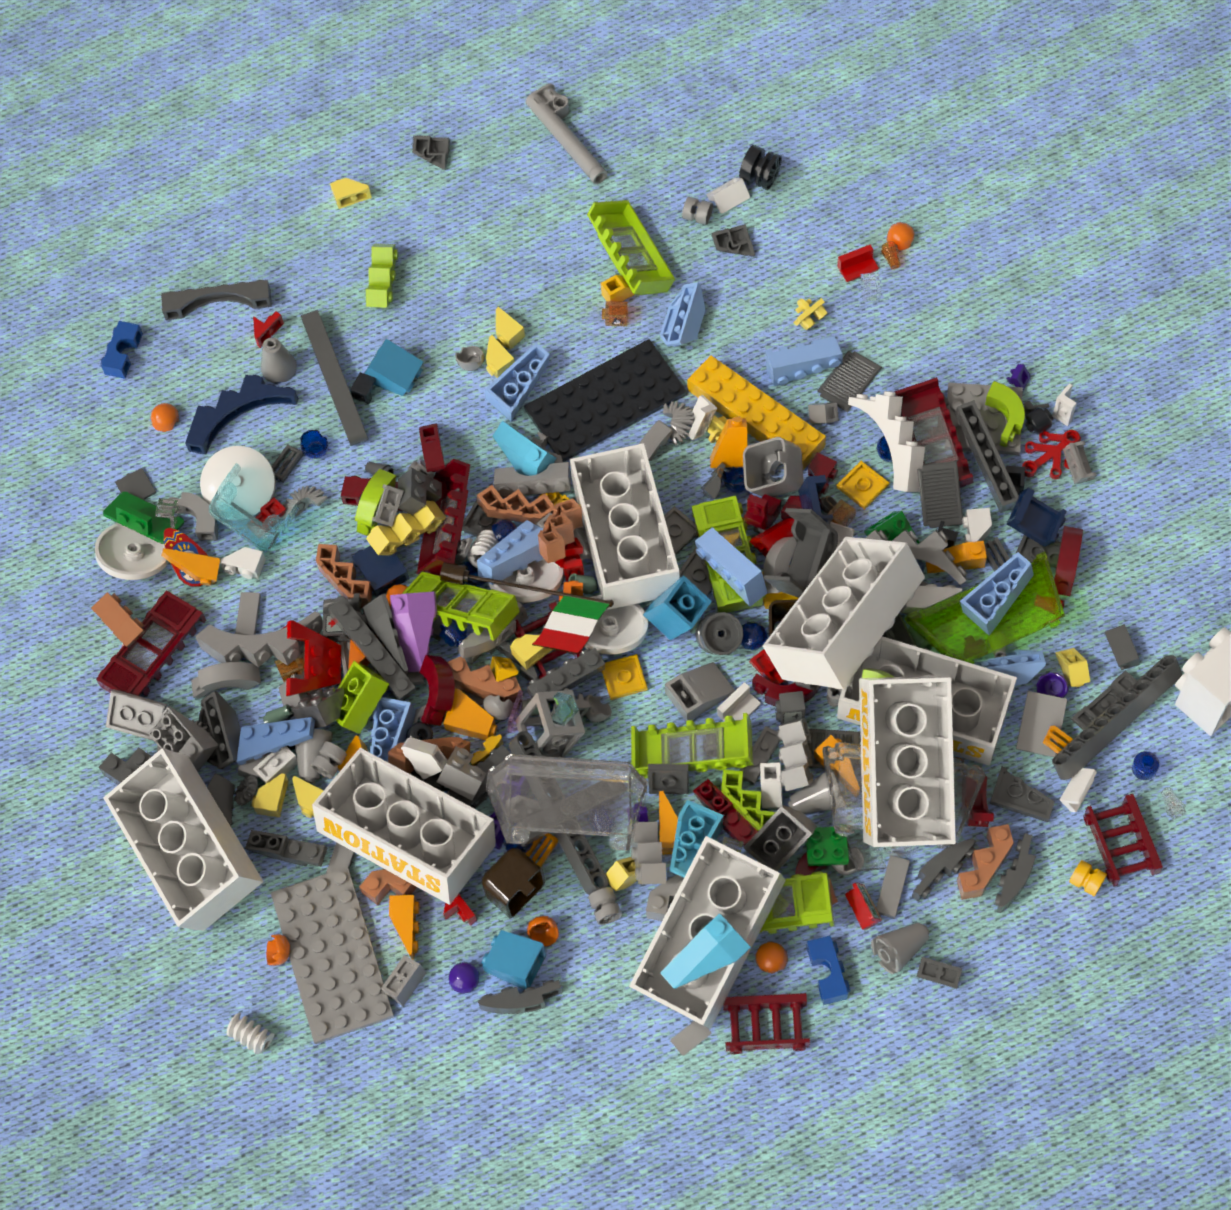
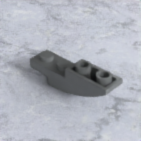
M251 830L245 846L246 850L306 867L307 864L321 867L328 849L325 845L292 840L284 835Z
M1024 833L1023 839H1018L1016 851L1019 852L1018 858L1013 859L1012 868H1007L1006 875L1001 874L999 886L1002 887L1001 894L997 893L994 905L998 906L997 913H1002L1016 900L1030 876L1036 856L1028 854L1032 839L1030 834Z
M969 839L956 843L929 860L918 873V878L922 881L914 889L912 897L916 901H919L922 897L925 899L932 891L930 887L934 882L938 884L945 874L949 877L953 872L957 874L963 866L961 862L964 858L969 859L973 855V851L976 850L974 848L976 841Z
M549 980L544 982L543 986L527 988L521 994H519L517 987H506L495 995L491 993L482 996L478 1003L483 1011L498 1014H521L546 1008L545 999L562 994L563 992L559 980Z

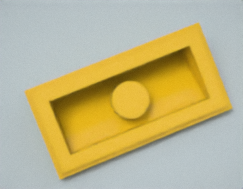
M492 656L490 669L496 682L518 674L519 671L510 658Z

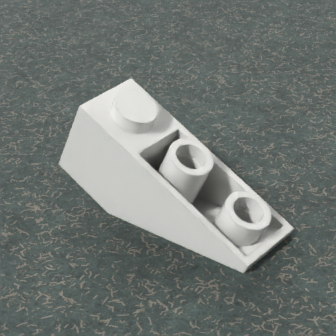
M935 584L918 586L913 599L904 605L901 613L921 614L957 597L962 592V588H956L954 585L937 587Z

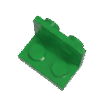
M893 511L865 529L864 533L868 536L875 529L878 532L882 530L888 538L886 541H892L903 531L907 530L909 532L913 531L903 511Z
M846 826L817 827L805 841L808 866L847 865L849 863Z

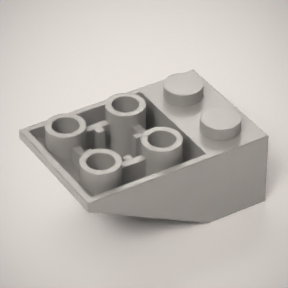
M714 662L684 672L665 683V694L685 721L693 720L728 698L735 691Z
M170 706L165 709L148 732L161 749L164 748L188 755L197 772L219 746L206 730Z

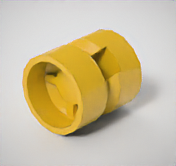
M1081 860L1072 874L1069 883L1078 888L1084 887L1085 892L1095 897L1107 873L1098 868L1093 870L1091 864Z

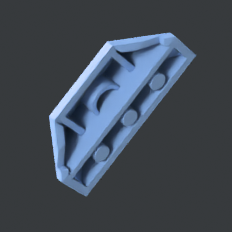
M699 282L683 285L682 291L676 295L669 305L660 333V337L667 347L681 345L697 339L706 310Z
M1022 649L1006 651V656L995 658L993 653H988L965 660V662L1017 677L1015 686L1027 684L1046 665L1042 651Z

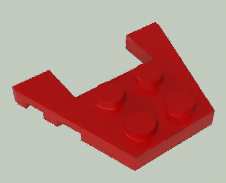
M294 620L287 621V639L305 641L304 679L287 678L286 696L341 683V645Z

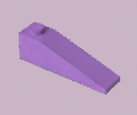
M436 592L390 595L392 618L408 672L420 671L425 655H429L430 648L428 645L430 635H433V620L437 615Z

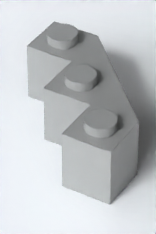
M804 717L782 723L778 726V736L784 744L780 748L779 759L785 766V769L781 771L780 782L782 786H785L786 791L809 786L813 782V774L809 771V766H812V752L808 747V744L811 743V735L806 718Z
M630 822V826L627 827L628 839H631V857L634 859L636 867L635 879L638 880L639 884H666V863H662V842H658L657 822Z
M676 874L667 880L666 884H661L650 891L646 908L647 919L663 921L684 877Z

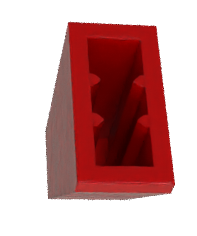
M788 518L780 521L753 537L749 542L766 557L770 548L778 540L784 537H794L791 531L794 519Z

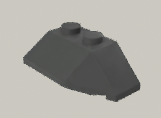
M214 691L201 700L200 706L202 708L199 714V723L201 721L203 723L202 727H208L207 732H211V737L219 745L207 762L219 769H224L237 760L241 729L236 711L217 691Z

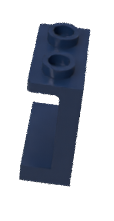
M825 475L806 477L798 491L802 509H812L825 522L830 524L833 520V514L822 515L818 498L819 493L826 484Z
M1028 487L1019 494L1007 525L1046 547L1050 543H1055L1058 539L1059 533L1057 532L1066 521L1064 516L1067 511L1065 509L1056 511L1033 497L1035 491Z
M370 545L364 550L357 551L352 556L355 567H358L365 579L370 581L376 597L387 593L388 589L392 586L409 580L406 568L395 553L390 556L378 555Z

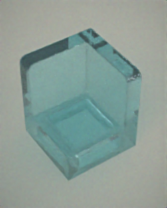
M557 692L553 698L558 707L555 709L552 720L555 724L565 726L579 709L572 695Z

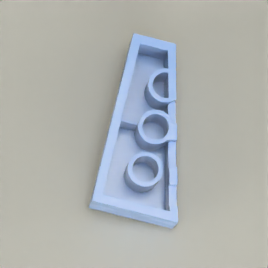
M835 336L814 340L810 345L799 343L795 348L791 349L785 346L780 347L779 351L772 352L771 349L765 350L766 369L773 386H782L795 379L800 380L807 375L817 374L824 369L835 368L843 363V354Z
M536 342L485 389V399L512 422L549 365L550 354Z
M526 520L477 560L478 576L501 581L513 575L514 571L527 568V564L543 560L538 541V534L540 530L543 531V528Z
M711 528L695 540L698 556L701 559H705L711 568L750 607L767 594L762 571L714 528Z
M1017 552L960 600L963 613L990 636L1033 577L1031 563Z
M381 697L375 711H373L374 723L371 732V754L388 762V751L398 743L406 741L407 730L412 726L416 712L411 702Z

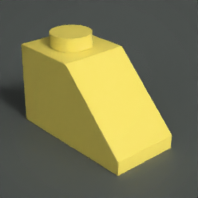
M348 178L330 183L338 209L372 198L369 186Z
M496 308V340L503 347L511 350L525 337L524 327L501 308Z
M493 335L489 337L486 369L491 376L495 375L498 378L515 360Z
M525 634L521 638H516L510 646L512 655L526 670L553 650L532 645L539 635Z
M1075 648L1055 652L1062 673L1071 687H1081L1085 683L1090 682L1087 660Z
M286 774L278 775L258 789L257 795H254L252 799V807L256 814L280 817L289 782Z
M293 776L292 781L298 804L302 810L301 813L308 818L314 817L312 804L321 795L323 790Z
M632 857L617 860L605 874L610 887L615 892L626 889L638 881L635 879L636 867Z

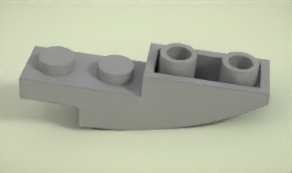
M517 601L520 612L495 641L491 640L488 628L483 627L484 631L480 635L475 634L473 631L469 638H465L462 641L460 657L464 659L485 653L510 638L516 632L515 620L522 616L523 605Z

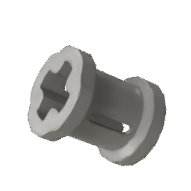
M828 687L827 703L830 706H838L842 689Z

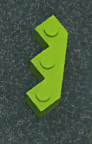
M374 243L371 246L372 264L368 268L369 286L366 288V307L387 308L390 302H393L392 285L396 279L395 262L398 260L399 255L395 244Z
M723 770L721 792L733 803L734 808L759 831L775 812L760 811L761 791L742 790L743 771Z

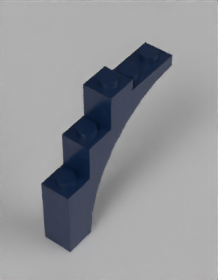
M245 374L239 393L234 390H222L216 408L198 405L185 442L188 451L206 455L218 433L229 422L252 409L273 404L297 405L299 398L296 390L290 387H277L273 384L266 385L263 377Z

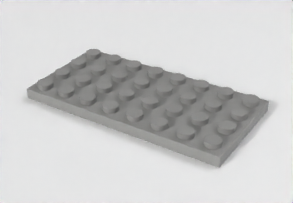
M345 867L270 892L282 934L290 944L289 958L315 1045L394 1018L389 998L381 990L384 982L349 868Z

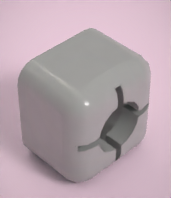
M775 437L745 448L743 452L744 485L747 491L759 496L766 494L776 497L800 489L804 479L802 451L798 445L781 437ZM782 463L784 464V477L776 482L772 475H775L776 468Z

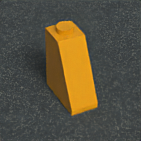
M734 417L727 419L710 455L711 468H717L722 462L726 465L725 468L743 467V452L747 447L746 418Z
M455 688L452 709L447 711L443 723L445 730L484 741L490 736L496 735L498 726L495 723L494 717L460 689Z

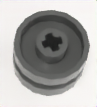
M725 612L709 613L697 623L695 630L696 641L699 647L706 653L713 655L730 654L740 646L743 638V628L739 620L732 614Z

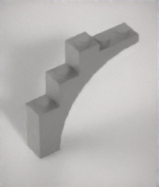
M877 529L864 538L888 540L883 531L880 530L878 532ZM936 529L919 544L916 542L918 537L913 531L908 532L907 530L892 540L907 543L915 559L924 560L938 566L950 574L960 585L967 580V572L961 565L956 566L953 562L955 558L948 550L946 552L943 550L948 546L947 540L949 539L942 530L938 532Z
M316 611L298 622L317 633L323 629L322 617ZM208 625L195 636L200 648L220 663L239 662L244 657L257 667H260L272 656L288 666L302 654L300 647L305 644V641L287 639V627L264 634L241 635L225 632L212 625Z

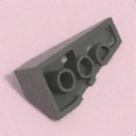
M382 594L363 607V614L360 616L408 677V667L401 645L398 646V633L395 628H392L393 616L386 595Z

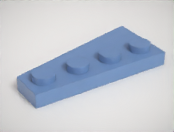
M312 717L241 727L237 763L241 766L246 764L247 760L253 758L256 760L262 758L263 754L275 753L287 745L291 747L312 739L315 720Z

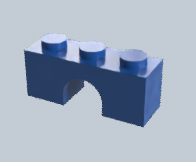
M119 321L117 327L113 329V337L111 342H108L106 354L102 357L100 363L105 375L126 378L131 362L128 355L121 352L126 348H138L143 335L139 324Z
M831 935L807 941L806 948L811 965H825L831 972L827 978L818 980V989L823 1005L846 1000L848 992H850L848 980H844L842 975L845 972L842 960L838 961L836 955L839 953L837 942L832 941Z

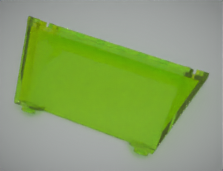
M1044 551L1037 554L1031 563L1033 577L990 636L962 611L960 600L977 586L927 609H921L919 612L917 610L907 614L904 619L906 623L942 655L975 664V660L1048 626L1054 628L1060 625L1065 614L1047 554Z

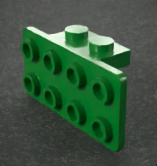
M125 491L121 492L103 510L104 517L161 544H164L165 529L173 528L179 530L184 525L183 518Z

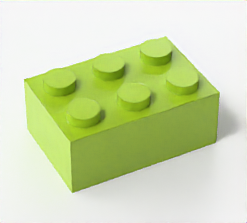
M353 661L338 689L343 688L345 692L340 718L335 721L342 727L360 734L372 712L376 709L382 695L386 692L389 683L371 668Z

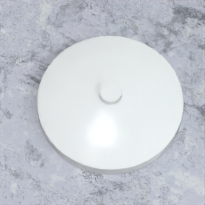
M231 446L218 451L207 461L201 474L200 487L204 500L215 513L230 520H245L260 514V508L273 498L276 479L271 464L261 453L245 446Z
M119 523L105 529L95 543L97 563L106 573L116 578L125 580L145 579L156 575L169 563L168 560L161 556L162 550L165 548L164 544L158 543Z
M543 558L539 562L533 561L527 564V568L514 571L513 575L501 581L557 591L563 581V569L555 562L547 563ZM488 583L492 590L515 595L516 600L521 603L539 601L552 595Z
M601 595L590 597L602 600ZM639 604L606 610L598 620L585 648L590 650L596 648L598 653L620 654L636 648L643 642L648 631V619L643 616L645 611Z

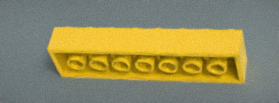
M712 355L687 379L688 391L697 398L704 395L717 407L716 411L725 418H746L747 433L759 442L781 437L798 445L802 451L803 470L811 463L816 453H820L825 448L826 436Z

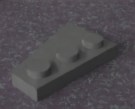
M1001 766L990 804L1049 822L1054 801L1037 789L1031 788L1021 778L1015 777L1006 768Z

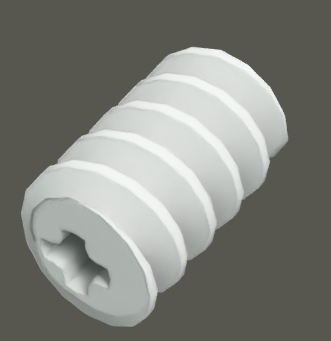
M483 530L476 537L467 554L469 562L477 568V560L500 542L496 532Z
M241 1012L237 1013L228 1025L227 1036L233 1037L236 1042L240 1041L242 1046L247 1045V1048L254 1050L255 1054H261L271 1044L274 1033L267 1037L268 1030L266 1028L259 1032L261 1029L260 1024L253 1028V1020L247 1024L248 1017L244 1016L240 1020Z

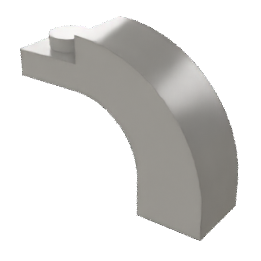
M182 492L181 499L176 497L162 499L164 510L172 514H189L197 519L195 533L199 540H218L217 520L210 505L204 499L187 492Z
M784 537L770 548L764 562L763 577L765 575L777 576L780 572L788 574L789 564L798 542L795 537ZM764 580L767 593L780 592Z
M226 662L211 665L199 670L198 676L191 680L193 698L197 699L216 689L237 687L249 690L261 683L259 667L245 662Z

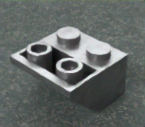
M331 687L324 692L322 690L313 692L311 698L299 701L298 706L292 709L295 718L312 717L315 720L314 728L328 726L340 718L344 689Z

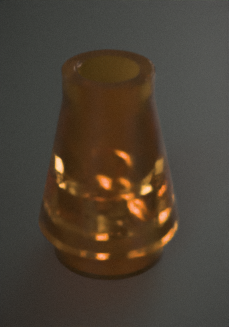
M894 241L884 243L881 246L882 255L891 269L899 268L901 264L898 245Z

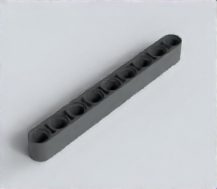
M318 310L300 315L350 446L367 441L365 429Z
M1167 655L1160 659L1052 759V763L1061 780H1068L1075 776L1179 680L1183 673L1176 656Z
M526 731L519 732L510 741L509 748L540 808L544 810L565 800L531 734ZM576 818L554 829L553 832L586 894L590 895L596 890L606 888L608 879Z

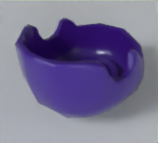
M1057 672L1042 675L1036 684L1037 693L1065 698L1069 691L1068 681Z
M457 963L449 972V985L456 992L462 994L470 993L478 986L480 973L471 963Z

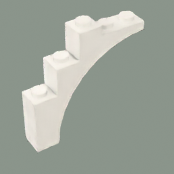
M884 391V394L870 396V399L865 394L849 397L848 405L858 407L866 412L878 424L886 438L893 462V489L904 492H920L917 469H923L925 447L918 446V442L912 441L914 422L907 421L906 417L901 416L903 397L895 396V392Z

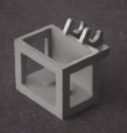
M565 688L563 691L537 692L515 720L518 732H528L526 726L543 725L545 732L537 740L536 745L545 761L563 759L584 735L585 729L581 718L590 709V704L588 700L584 701L582 694H579L577 696L578 699L575 700L573 690ZM555 700L553 711L550 713L547 701ZM537 707L540 717H529Z

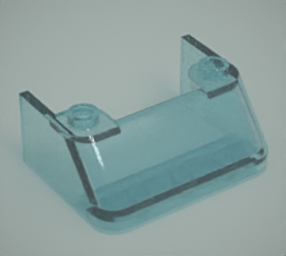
M236 463L218 487L209 505V513L214 519L260 551H269L299 512V506L295 504L285 519L278 515L268 516L263 523L232 502L237 495V488L231 482L241 470L240 465Z

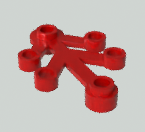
M1068 430L1064 434H1053L1044 431L1039 434V441L1043 444H1037L1032 441L1027 442L1024 448L1026 453L1032 454L1035 451L1046 453L1035 461L1028 460L1022 464V467H1025V476H1034L1040 466L1053 458L1050 477L1055 480L1059 479L1062 473L1060 469L1061 451L1069 443L1081 441V436L1076 430ZM1049 441H1057V442H1060V443L1057 444V445H1048V444H1046V443H1048ZM1065 458V460H1064V467L1067 468V469H1069L1068 464H1067V461H1066V458ZM1056 471V472H1058L1059 474H1058V475H1054L1052 472Z

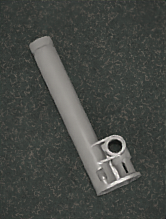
M552 83L546 84L531 93L526 99V105L594 184L603 182L607 177V171L562 120L569 114L567 97L557 93Z

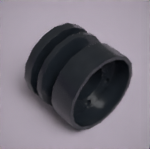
M752 145L742 161L739 178L748 183H753L756 179L755 184L757 187L762 186V189L769 190L779 174L782 156L774 155L773 152H768L765 156L764 148Z

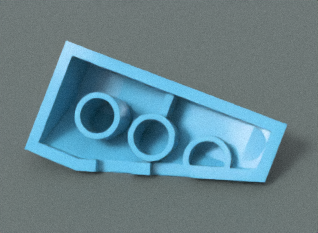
M504 421L500 423L493 434V438L517 473L521 475L532 476L539 474L557 459V457Z
M686 801L678 815L670 872L685 878L704 838L707 836L716 841L723 829L724 815L692 801Z
M719 913L662 970L661 975L676 989L699 977L736 962L751 947L724 916Z

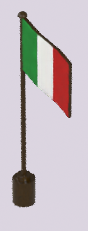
M444 562L440 573V581L464 585L469 579H475L563 596L552 611L542 633L532 645L578 654L585 647L598 620L607 608L614 605L613 600L605 601L470 575L467 566Z

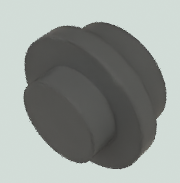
M826 496L820 499V507L824 512L834 513L838 504L833 497Z

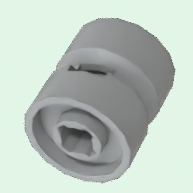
M688 196L683 207L682 218L689 221L696 219L697 223L707 225L712 214L713 203L704 200L699 202V199Z
M326 741L319 751L321 755L315 757L311 767L322 776L333 779L338 771L337 765L343 763L347 754L337 745Z
M602 888L588 896L592 909H596L594 915L598 925L609 924L622 917L618 903H615L617 899L612 888Z

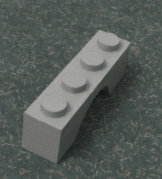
M569 462L549 464L546 470L532 476L521 475L513 467L495 469L494 488L501 497H507L518 489L523 495L571 491Z

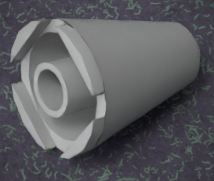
M266 339L262 345V375L272 383H283L290 380L296 373L297 364L295 358L278 339Z
M314 729L312 739L295 745L299 778L308 783H315V780L320 779L321 774L312 769L311 764L316 756L321 755L319 751L326 741L331 743L333 738L332 732Z
M831 769L814 779L809 786H805L791 795V801L788 802L790 808L803 814L846 807Z
M914 923L878 935L871 941L874 956L878 954L881 959L878 962L887 972L891 974L900 972L929 940V930L924 924Z

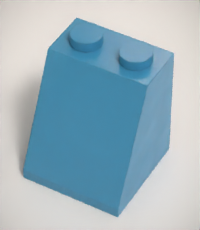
M385 339L364 374L376 378L375 386L403 396L406 391L410 393L415 384L412 382L415 377L418 378L423 371L420 368L423 361L388 339Z
M683 575L650 604L643 616L668 639L672 640L692 629L712 601Z
M501 930L499 935L493 937L491 942L492 948L482 959L484 972L523 990L530 988L546 957L544 944Z

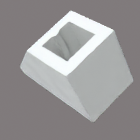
M990 508L968 509L966 511V516L962 518L963 528H967L965 543L984 541L990 534L992 527Z
M244 547L222 558L220 564L227 574L234 575L236 573L247 579H259L266 558L263 551Z
M412 737L407 738L401 748L405 757L410 760L416 773L423 780L441 772L448 761L437 745Z
M760 763L762 809H779L783 805L780 763Z

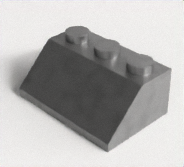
M782 805L744 846V849L759 863L778 871L817 828V825L802 812Z

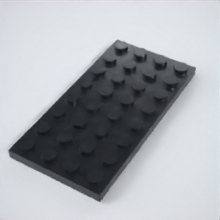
M647 339L524 405V410L539 432L547 436V443L552 451L557 455H561L562 461L565 462L664 407V404L669 405L671 402L686 396L687 390L651 340Z

